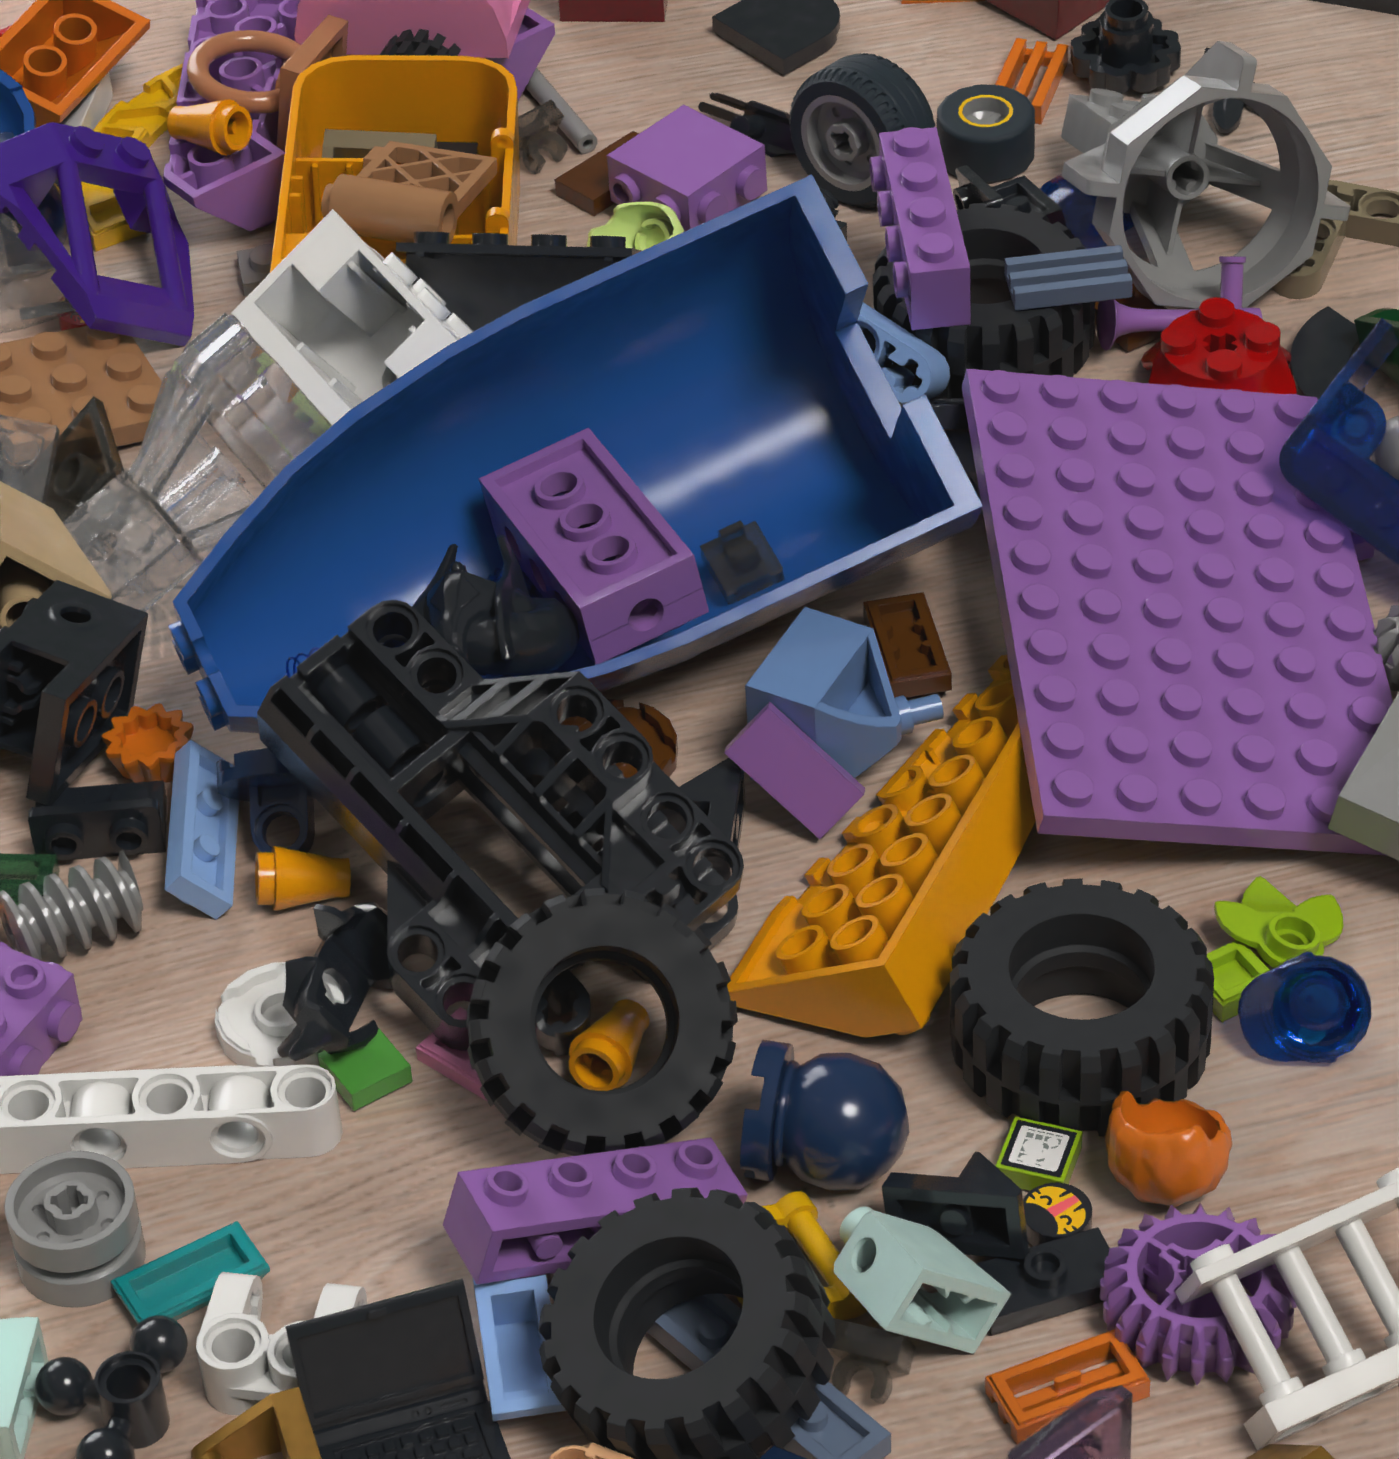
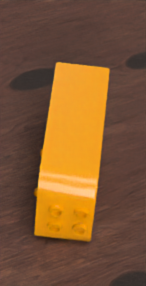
M348 55L330 57L314 63L298 75L292 89L270 273L324 218L321 212V202L326 186L334 184L337 177L341 174L357 176L363 169V158H322L325 129L436 134L437 142L478 143L479 155L497 158V175L458 217L456 231L451 244H472V233L508 234V245H517L520 203L518 95L515 78L503 65L485 58L470 56ZM360 236L365 243L384 258L393 252L406 265V253L396 252V242ZM274 362L276 390L281 394H285L284 391L292 381Z

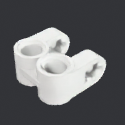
M222 1272L218 1276L200 1333L197 1336L196 1351L205 1396L209 1404L217 1411L232 1416L241 1415L270 1394L298 1387L285 1326L275 1334H268L264 1324L260 1321L263 1289L261 1278L257 1275ZM327 1283L320 1295L314 1318L366 1305L367 1294L365 1288ZM296 1321V1322L291 1323V1324H288V1325L296 1324V1323L303 1322V1321Z

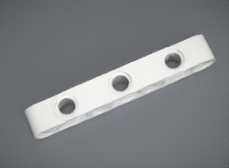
M230 1065L0 1076V1174L22 1173L30 1165L45 1157L69 1151H88L102 1154L115 1160L123 1168L232 1164L262 1159L315 1157L333 1150L340 1142L343 1134L334 1077L328 1070L316 1065L263 1067Z

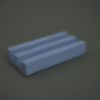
M1121 245L1005 258V278L1014 309L1017 311L1132 297L1133 280L1131 274L1128 273L1126 259H1123Z

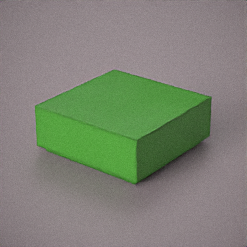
M378 1029L376 1036L366 1046L341 1053L329 1054L324 1050L317 1054L319 1067L328 1070L334 1077L336 1090L353 1111L413 1082L411 1065L380 1029Z

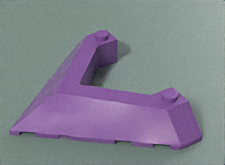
M195 0L197 9L196 14L192 15L187 40L189 52H185L176 101L177 106L209 103V101L205 100L195 91L188 79V60L197 46L218 34L239 30L266 31L295 41L297 9L300 0ZM527 8L509 58H485L503 65L514 76L518 100L556 34L555 25ZM237 52L222 56L212 62L209 72L218 82L234 89L252 92L275 90L277 77L286 61L277 56L261 52ZM279 111L259 114L249 113L252 119L250 141L244 149L235 151L231 155H221L191 142L174 139L170 135L169 163L165 164L163 174L165 186L195 208L248 231L268 226L277 219L285 152L276 146Z

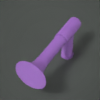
M1219 256V262H1221L1220 298L1231 301L1236 309L1262 318V312L1259 308H1242L1243 264L1246 263V257ZM1115 299L1099 301L1097 309L1098 339L1101 347L1107 351L1111 349L1114 340L1122 335L1143 331H1163L1176 318L1199 309H1140L1120 304Z

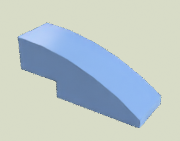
M546 1274L484 1284H476L473 1279L493 1421L566 1411L550 1388L552 1381L543 1370L539 1353L542 1342L546 1341L538 1331L540 1314L544 1304H551L550 1296L547 1292Z

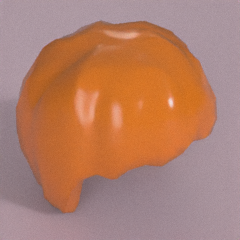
M1121 1091L1112 1103V1112L1109 1115L1105 1135L1108 1166L1115 1180L1128 1189L1140 1202L1173 1205L1174 1207H1178L1185 1202L1194 1201L1216 1189L1228 1169L1229 1153L1233 1145L1231 1131L1218 1112L1204 1109L1197 1103L1185 1099L1163 1101L1154 1098L1146 1104H1138L1129 1091Z

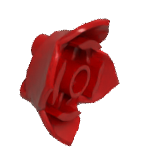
M1208 298L1200 304L1199 310H1193L1176 318L1161 332V341L1148 349L1141 359L1143 367L1146 370H1152L1148 382L1150 384H1177L1187 387L1224 390L1238 389L1248 392L1285 395L1297 394L1295 380L1288 366L1291 361L1290 352L1280 345L1281 331L1279 327L1264 321L1255 314L1236 309L1234 304L1225 298Z

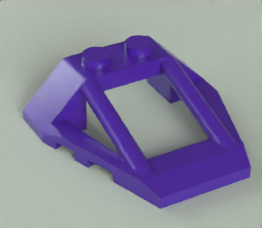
M56 122L44 124L0 142V214L10 211L23 227L18 234L22 243L29 251H37L39 248L56 271L51 280L90 329L185 347L192 337L194 321L189 243L177 220L166 186L146 144L133 137L122 138L95 132L85 126L73 127ZM57 178L71 256L38 210L39 205ZM81 182L113 188L114 195L130 229L152 235L161 288L97 275Z

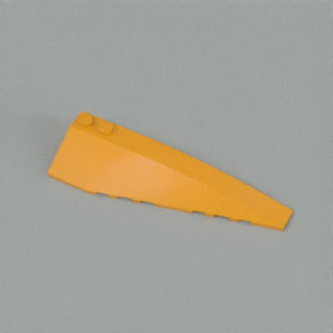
M1007 654L1001 655L988 669L993 681L979 697L976 693H967L952 709L958 720L946 733L944 729H935L876 794L882 805L869 810L861 817H856L842 832L847 844L832 861L829 858H819L804 874L810 886L798 899L795 896H785L771 911L732 973L731 981L727 984L730 1000L736 1001L737 1007L864 1038L893 1033L908 1035L922 1029L928 1022L934 1006L950 982L952 957L957 944L966 937L967 928L982 913L988 914L1035 823Z

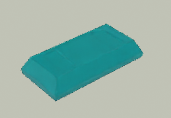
M236 1221L111 1280V1286L138 1325L145 1318L154 1315H164L178 1320L208 1306L217 1278L222 1272L257 1275L262 1279L270 1272V1267L239 1222Z

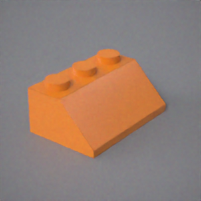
M36 0L0 37V70H3L22 85L34 110L36 128L50 122L61 123L149 30L150 20L111 0Z

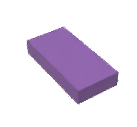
M771 702L736 735L724 751L732 761L819 839L865 793L863 785Z

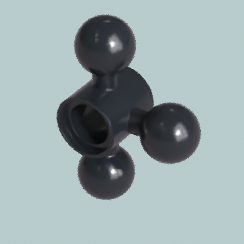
M154 1315L142 1320L131 1334L130 1351L117 1353L106 1359L98 1367L94 1379L87 1366L72 1357L52 1359L40 1369L35 1381V1393L38 1401L47 1411L65 1416L79 1412L87 1404L100 1407L104 1428L95 1429L83 1437L77 1447L75 1459H135L134 1449L145 1448L156 1443L167 1432L170 1416L161 1373L175 1369L183 1361L188 1348L185 1330L176 1320L164 1315Z

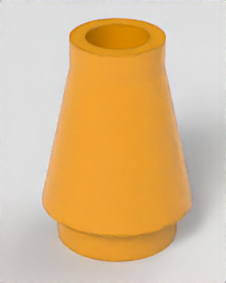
M226 99L192 106H175L168 115L167 128L169 134L174 139L191 142L221 155H231L235 151L244 149L249 143L252 135V119L246 108L239 106L234 100Z
M277 846L272 847V852L256 853L255 897L257 905H272L273 911L331 898L350 896L351 871L349 858H332Z
M619 1000L608 1013L571 1042L568 1065L572 1077L579 1085L588 1090L610 1091L628 1082L643 1034L650 1023V1018L645 1008L633 1000Z

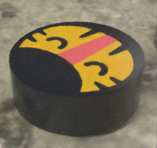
M1065 1183L1043 1184L1032 1189L1023 1199L1028 1242L1032 1246L1092 1229L1091 1202L1083 1191Z

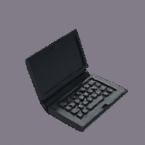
M463 1278L285 1326L297 1385L300 1389L322 1459H511L498 1422L493 1421L491 1404L488 1401L483 1383L484 1376Z

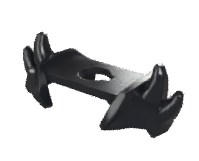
M375 902L358 903L343 911L322 904H316L313 908L318 936L322 940L314 957L307 956L285 962L286 988L282 1006L297 1025L277 1048V1052L282 1058L289 1057L294 1061H298L313 1055L321 1049L329 1054L347 1052L366 1046L376 1036L379 1028L375 1020L370 1021L357 1030L349 1032L370 987L392 989L388 974L387 911ZM323 973L332 976L340 985L344 995L343 1004L339 1002L333 1004L325 996L326 989L323 984Z

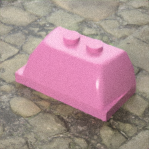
M300 0L294 36L295 41L302 44L329 14L348 20L346 55H380L389 40L395 35L399 38L403 31L411 29L415 37L419 29L429 30V40L433 41L437 33L445 36L446 39L443 46L448 49L455 43L461 49L458 56L509 58L530 0Z

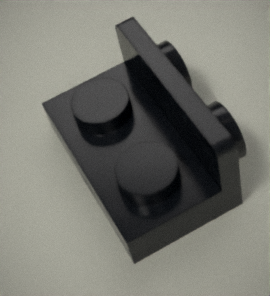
M164 780L67 787L51 806L35 801V807L30 808L28 812V823L36 862L100 858L103 856L113 857L119 856V851L124 850L126 855L166 852L167 795Z

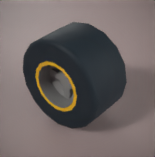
M973 85L961 88L946 96L937 108V132L947 172L957 177L956 168L967 165L986 183H996L1012 179L1024 172L1034 160L1035 108L1029 99L1018 91L1000 85Z

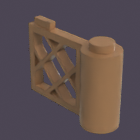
M389 141L384 147L375 146L363 158V169L357 176L341 174L337 177L334 184L326 186L321 202L322 216L325 217L333 209L359 236L400 243H414V232L449 233V244H451L456 231L458 217L497 175V158Z

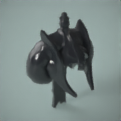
M499 535L496 538L504 562L502 577L497 582L468 573L465 565L455 561L458 546L451 544L435 576L412 607L433 626L480 676H485L486 674L540 675L560 668L573 656L580 638L577 620L569 608L555 598L530 597L519 562L505 535Z

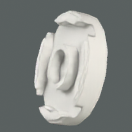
M273 962L248 970L228 984L221 995L222 1004L218 1008V1012L216 1010L215 1013L217 1038L225 1055L237 1065L251 1067L319 1066L317 1054L324 1051L323 1049L298 1061H294L289 1057L282 1058L277 1052V1048L297 1025L282 1006L286 988L285 962ZM323 973V984L326 989L325 996L333 1004L336 1002L343 1004L344 995L340 985L332 976Z

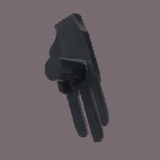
M711 93L710 99L745 111L744 115L706 102H700L698 105V109L701 112L731 122L730 128L764 144L765 155L773 158L783 154H796L791 139L790 115L787 112L756 101H749L747 103L721 93Z

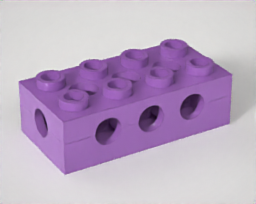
M586 428L479 478L495 535L497 537L505 535L521 569L544 598H555L569 608L577 620L580 636L578 643L595 665L623 655L628 650L670 630L677 629L685 623L709 612L694 554L590 428Z

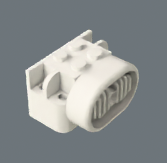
M333 209L231 312L234 318L331 425L336 423L349 410L443 348L474 332L455 313L447 319L451 314L445 306L447 303L423 279L420 278L413 285L412 283L418 277L393 252L384 258L365 243Z

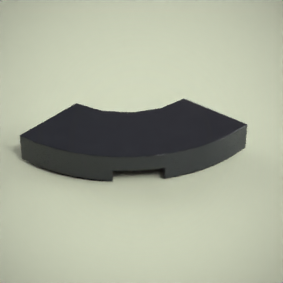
M1329 306L1317 312L1301 327L1293 341L1290 353V371L1295 380L1297 395L1317 397L1323 424L1364 402L1365 385L1353 373L1351 367L1353 360L1363 353L1355 324Z

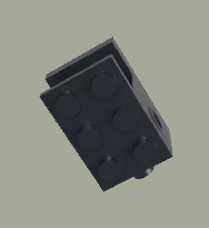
M56 580L38 599L32 598L27 603L22 615L10 627L4 626L0 629V747L32 759L26 798L46 806H51L106 746L102 740V734L114 729L111 723L112 718L128 716L130 709L134 706L148 613Z

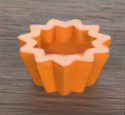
M158 703L148 710L133 706L128 716L113 717L111 723L114 729L103 733L102 740L108 747L106 749L107 758L126 779H132L134 783L164 780L166 783L172 782L175 753L191 740L194 730L193 724L183 721L182 710L166 712L163 705Z

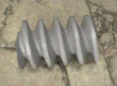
M124 850L119 851L118 870L105 856L95 859L93 879L80 865L69 868L68 888L55 873L44 876L43 897L30 882L19 885L18 905L4 890L0 891V918L12 949L23 952L38 960L42 959V945L46 943L51 946L59 958L67 956V936L72 934L85 950L91 948L92 928L96 926L102 930L110 941L117 939V919L122 917L134 932L142 930L143 903L133 869Z

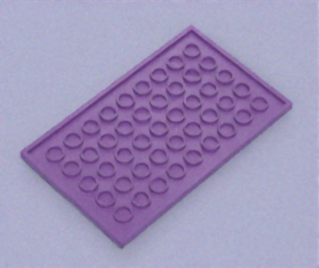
M966 369L962 392L980 498L983 505L982 510L1038 834L1385 855L1328 829L1338 796L1393 703L1382 655L1376 654L1373 649L1377 643V636L1373 634L1375 627L1317 397L1297 394L1248 392L1238 389L1224 390L1187 387L1177 384L1162 385L1126 382L1123 380L1075 378L1063 375L1014 373L1003 370Z

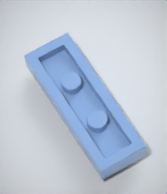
M189 740L175 753L164 890L176 896L181 902L191 905L217 920L233 906L239 800L230 799L218 794L216 762L222 758L196 742Z

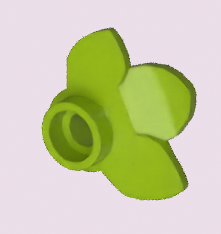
M1261 876L1256 877L1243 894L1241 903L1216 901L1214 905L1216 919L1220 927L1228 935L1241 943L1257 949L1258 954L1267 964L1275 970L1286 974H1302L1316 969L1321 962L1324 947L1340 938L1344 926L1340 906L1333 895L1315 896L1296 906Z

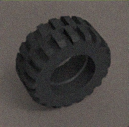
M986 203L969 204V209L956 210L970 264V325L911 330L905 299L896 298L893 262H888L886 247L879 254L875 263V273L873 274L874 310L938 350L946 358L949 365L950 378L947 387L939 396L933 399L963 398L962 384L966 369L1003 370L1014 373L1073 377V373L1076 374L1089 358V351L1094 345L1095 302L1019 311L1014 309L1005 278V258L1086 249L1077 237L1074 238V234L1060 222L1051 224L1045 214L1034 210L1029 214L1020 212L1017 206L1001 204V208H986ZM893 362V363H892L891 365H889L888 367H890V366H897V365H899V364ZM918 364L904 366L915 375L912 383L913 386L921 385L922 379L916 375Z
M1083 878L1063 879L1062 886L1047 888L1045 882L1029 886L1024 890V896L1015 898L1010 894L990 907V916L982 913L967 928L966 937L956 946L952 957V971L950 972L951 1050L955 1064L963 1070V1079L971 1090L979 1097L986 1095V1104L1006 1118L1013 1113L1021 1118L1079 1131L1098 1130L1099 1137L1106 1135L1109 1115L1112 1112V1103L1121 1091H1129L1138 1104H1146L1154 1098L1163 1101L1184 1099L1187 1096V1089H1191L1199 1082L1205 1071L1206 1058L1210 1055L1214 973L1212 962L1207 958V947L1201 937L1193 928L1188 929V921L1168 905L1161 909L1159 907V900L1155 896L1140 889H1137L1132 894L1122 891L1123 887L1120 883L1101 880L1100 886L1083 885ZM1088 994L1114 1000L1126 1006L1127 1009L1108 1017L1079 1020L1049 1014L1036 1008L1035 1005L1058 996Z
M604 888L583 889L580 895L565 898L562 894L544 901L540 908L530 914H523L509 926L508 931L494 944L487 955L474 983L470 1004L467 1009L466 1029H468L469 1047L467 1050L472 1070H476L482 1084L480 1090L489 1105H495L506 1118L504 1122L519 1136L523 1133L539 1143V1148L557 1155L560 1152L578 1156L664 1144L695 1121L705 1107L713 1101L724 1083L722 1078L727 1066L732 1063L736 1042L732 1041L733 1026L738 1022L736 1001L730 1000L727 984L731 979L724 962H716L708 949L712 943L699 927L695 931L691 930L679 919L682 915L681 912L666 903L662 907H658L644 901L645 894L624 890L622 895L605 893ZM595 960L620 963L642 975L658 994L666 1018L664 1045L659 1058L651 1070L633 1084L610 1091L584 1089L571 1084L559 1076L542 1055L535 1031L538 1003L550 982L560 973L574 965Z
M697 1187L673 1189L671 1198L660 1200L656 1193L633 1200L634 1209L622 1215H619L614 1210L599 1220L598 1224L601 1226V1229L589 1240L582 1235L567 1253L572 1260L567 1270L561 1268L556 1270L547 1289V1292L554 1300V1304H544L540 1314L538 1329L546 1340L542 1342L539 1353L543 1370L552 1381L550 1388L590 1443H596L634 1459H759L758 1455L772 1445L782 1449L795 1437L791 1430L792 1425L799 1417L806 1421L809 1420L820 1403L821 1399L814 1389L816 1384L826 1385L830 1380L835 1360L827 1348H832L836 1342L835 1320L827 1309L830 1304L829 1298L820 1280L785 1226L778 1225L771 1212L756 1202H745L743 1204L737 1194L719 1189L710 1190L708 1198H704ZM705 1294H730L743 1298L741 1316L734 1333L726 1345L707 1363L691 1372L672 1378L647 1379L633 1375L636 1353L643 1337L653 1323L670 1308L687 1299Z

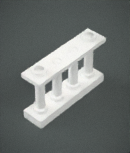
M1399 1167L1376 1181L1379 1190L1234 1253L1229 1244H1224L1202 1254L1190 1263L1193 1273L1175 1291L1182 1305L1213 1292L1264 1390L1259 1395L1263 1407L1244 1423L1257 1451L1268 1444H1274L1399 1386V1289L1364 1225L1399 1209ZM1336 1236L1389 1333V1336L1384 1339L1388 1349L1369 1358H1366L1361 1348L1355 1350L1352 1348L1302 1251ZM1273 1264L1276 1265L1327 1362L1321 1368L1326 1377L1305 1387L1298 1376L1290 1378L1239 1280Z

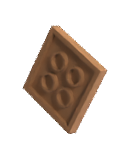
M88 326L58 332H42L34 337L0 343V442L16 468L183 433L182 411L132 336L90 329Z

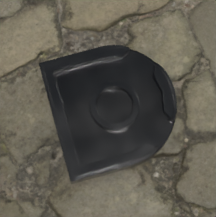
M741 0L712 16V26L714 33L785 75L833 47L837 41V33L840 29V11L834 0Z

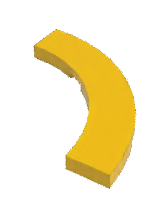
M183 63L144 83V91L128 103L122 100L118 102L99 121L93 130L122 138L133 137L145 143L149 148L168 130V115L177 106L176 101ZM81 182L92 247L96 252L146 233L130 229L114 195L113 188Z

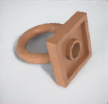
M328 14L302 44L279 34L258 30H239L218 34L202 42L191 53L187 64L188 79L195 91L209 102L231 99L237 102L239 106L246 108L249 113L255 114L279 111L277 147L285 152L294 83L298 75L310 65L330 57L346 56L348 20ZM237 52H261L277 56L286 61L277 77L275 90L261 92L243 91L228 87L211 76L209 67L218 58Z

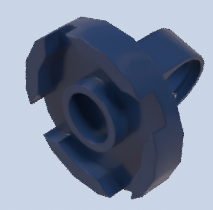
M268 748L235 753V767H230V762L222 759L217 761L218 794L230 799L250 802L251 834L257 848L261 852H272V847L268 844L266 838L267 828L275 818L287 815L296 818L300 827L297 840L287 849L308 853L313 845L315 836V797Z

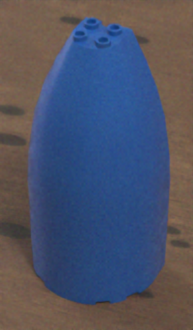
M811 174L523 304L453 342L349 410L286 465L225 532L172 601L177 618L176 622L168 625L173 637L172 643L187 675L198 670L200 672L202 680L195 682L200 694L199 699L214 731L227 726L230 732L259 733L257 712L271 686L285 675L289 678L297 673L296 667L336 635L340 638L348 632L347 626L374 605L382 601L398 600L413 606L435 576L451 544L458 546L455 561L465 565L468 573L497 582L502 577L504 562L479 478L586 428H590L694 554L709 609L708 613L685 623L681 627L670 630L628 650L623 655L613 657L600 664L595 665L578 643L573 656L564 665L556 670L544 673L580 671L600 692H605L685 662L972 528L983 505L926 394L903 404L901 408L857 322L868 282L813 175ZM522 570L530 597L544 598ZM486 674L481 677L483 679L517 677L519 675Z

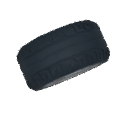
M868 53L852 54L840 58L807 78L793 98L789 118L791 139L795 153L807 175L812 174L818 187L832 193L837 201H841L844 204L847 203L853 207L857 206L858 208L877 206V192H873L871 186L869 160L870 157L879 156V133L899 131L908 127L923 129L936 126L930 105L924 93L911 76L889 59Z

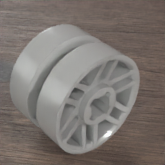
M62 1152L35 1162L13 1181L5 1199V1216L21 1281L26 1289L38 1299L52 1305L73 1308L99 1304L117 1295L111 1286L113 1279L144 1265L146 1246L134 1186L127 1171L115 1160L95 1152Z

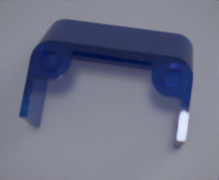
M1381 318L1286 440L1280 452L1279 464L1286 481L1295 490L1399 567V481L1370 460V457L1385 438L1387 420L1381 406L1361 391L1398 344L1392 325Z

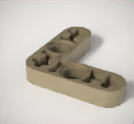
M1329 180L1327 191L1351 206L1348 220L1321 219L1317 237L1325 240L1315 242L1313 256L1303 263L1306 266H1302L1299 271H1296V268L1272 287L1273 290L1280 296L1289 299H1304L1317 294L1325 282L1345 237L1399 247V192ZM1383 214L1393 216L1394 218L1382 219L1372 217V215Z

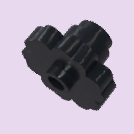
M1110 0L1105 5V11L1102 12L1100 17L1095 21L1082 25L1081 36L1071 40L1070 61L1073 65V74L1078 77L1089 78V86L1093 89H1107L1123 94L1132 88L1146 93L1170 82V72L1179 69L1181 65V45L1177 32L1162 30V22L1159 19L1153 18L1152 14L1148 11V5L1143 0Z

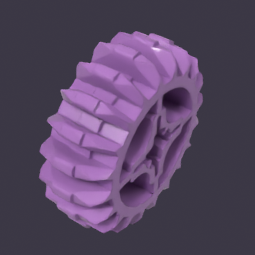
M1201 1202L1193 1214L1182 1215L1173 1205H1170L1165 1215V1220L1162 1221L1151 1215L1144 1214L1142 1222L1139 1224V1230L1123 1228L1122 1236L1118 1240V1247L1109 1248V1255L1105 1259L1104 1277L1100 1279V1300L1103 1301V1319L1107 1323V1331L1116 1329L1115 1337L1118 1341L1124 1342V1344L1127 1343L1131 1351H1136L1135 1357L1142 1368L1156 1363L1162 1364V1370L1167 1381L1178 1371L1190 1372L1196 1385H1198L1204 1374L1209 1372L1217 1373L1227 1383L1233 1373L1234 1366L1254 1374L1213 1292L1182 1305L1175 1291L1193 1273L1190 1263L1202 1254L1224 1244H1229L1232 1251L1236 1253L1277 1234L1260 1235L1261 1230L1258 1227L1256 1218L1236 1223L1230 1207L1219 1216L1208 1215ZM1273 1264L1239 1280L1253 1296L1248 1295L1277 1351L1281 1346V1339L1288 1338L1289 1331L1293 1327V1308H1296L1297 1305L1276 1265ZM1145 1289H1148L1157 1295V1302L1160 1303V1305H1158L1148 1296V1294L1145 1292Z

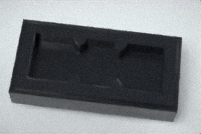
M1099 1227L1030 1247L1025 1259L996 1257L976 1263L1011 1293V1296L989 1329L991 1335L1103 1302L1100 1300V1279L1104 1277L1105 1259L1109 1255V1246Z

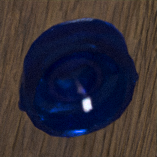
M1308 951L1289 958L1278 967L1255 977L1243 989L1239 999L1238 1015L1245 1040L1259 1056L1275 1062L1305 1061L1310 1063H1334L1339 1056L1352 1051L1366 1035L1372 1017V1003L1364 978L1351 965L1331 956L1314 955Z

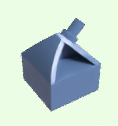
M808 607L802 609L745 685L747 724L771 702L854 778L896 747L901 741L902 735L913 733L915 725L943 719L944 717L942 702L938 694L907 701L904 695L894 697L873 628Z

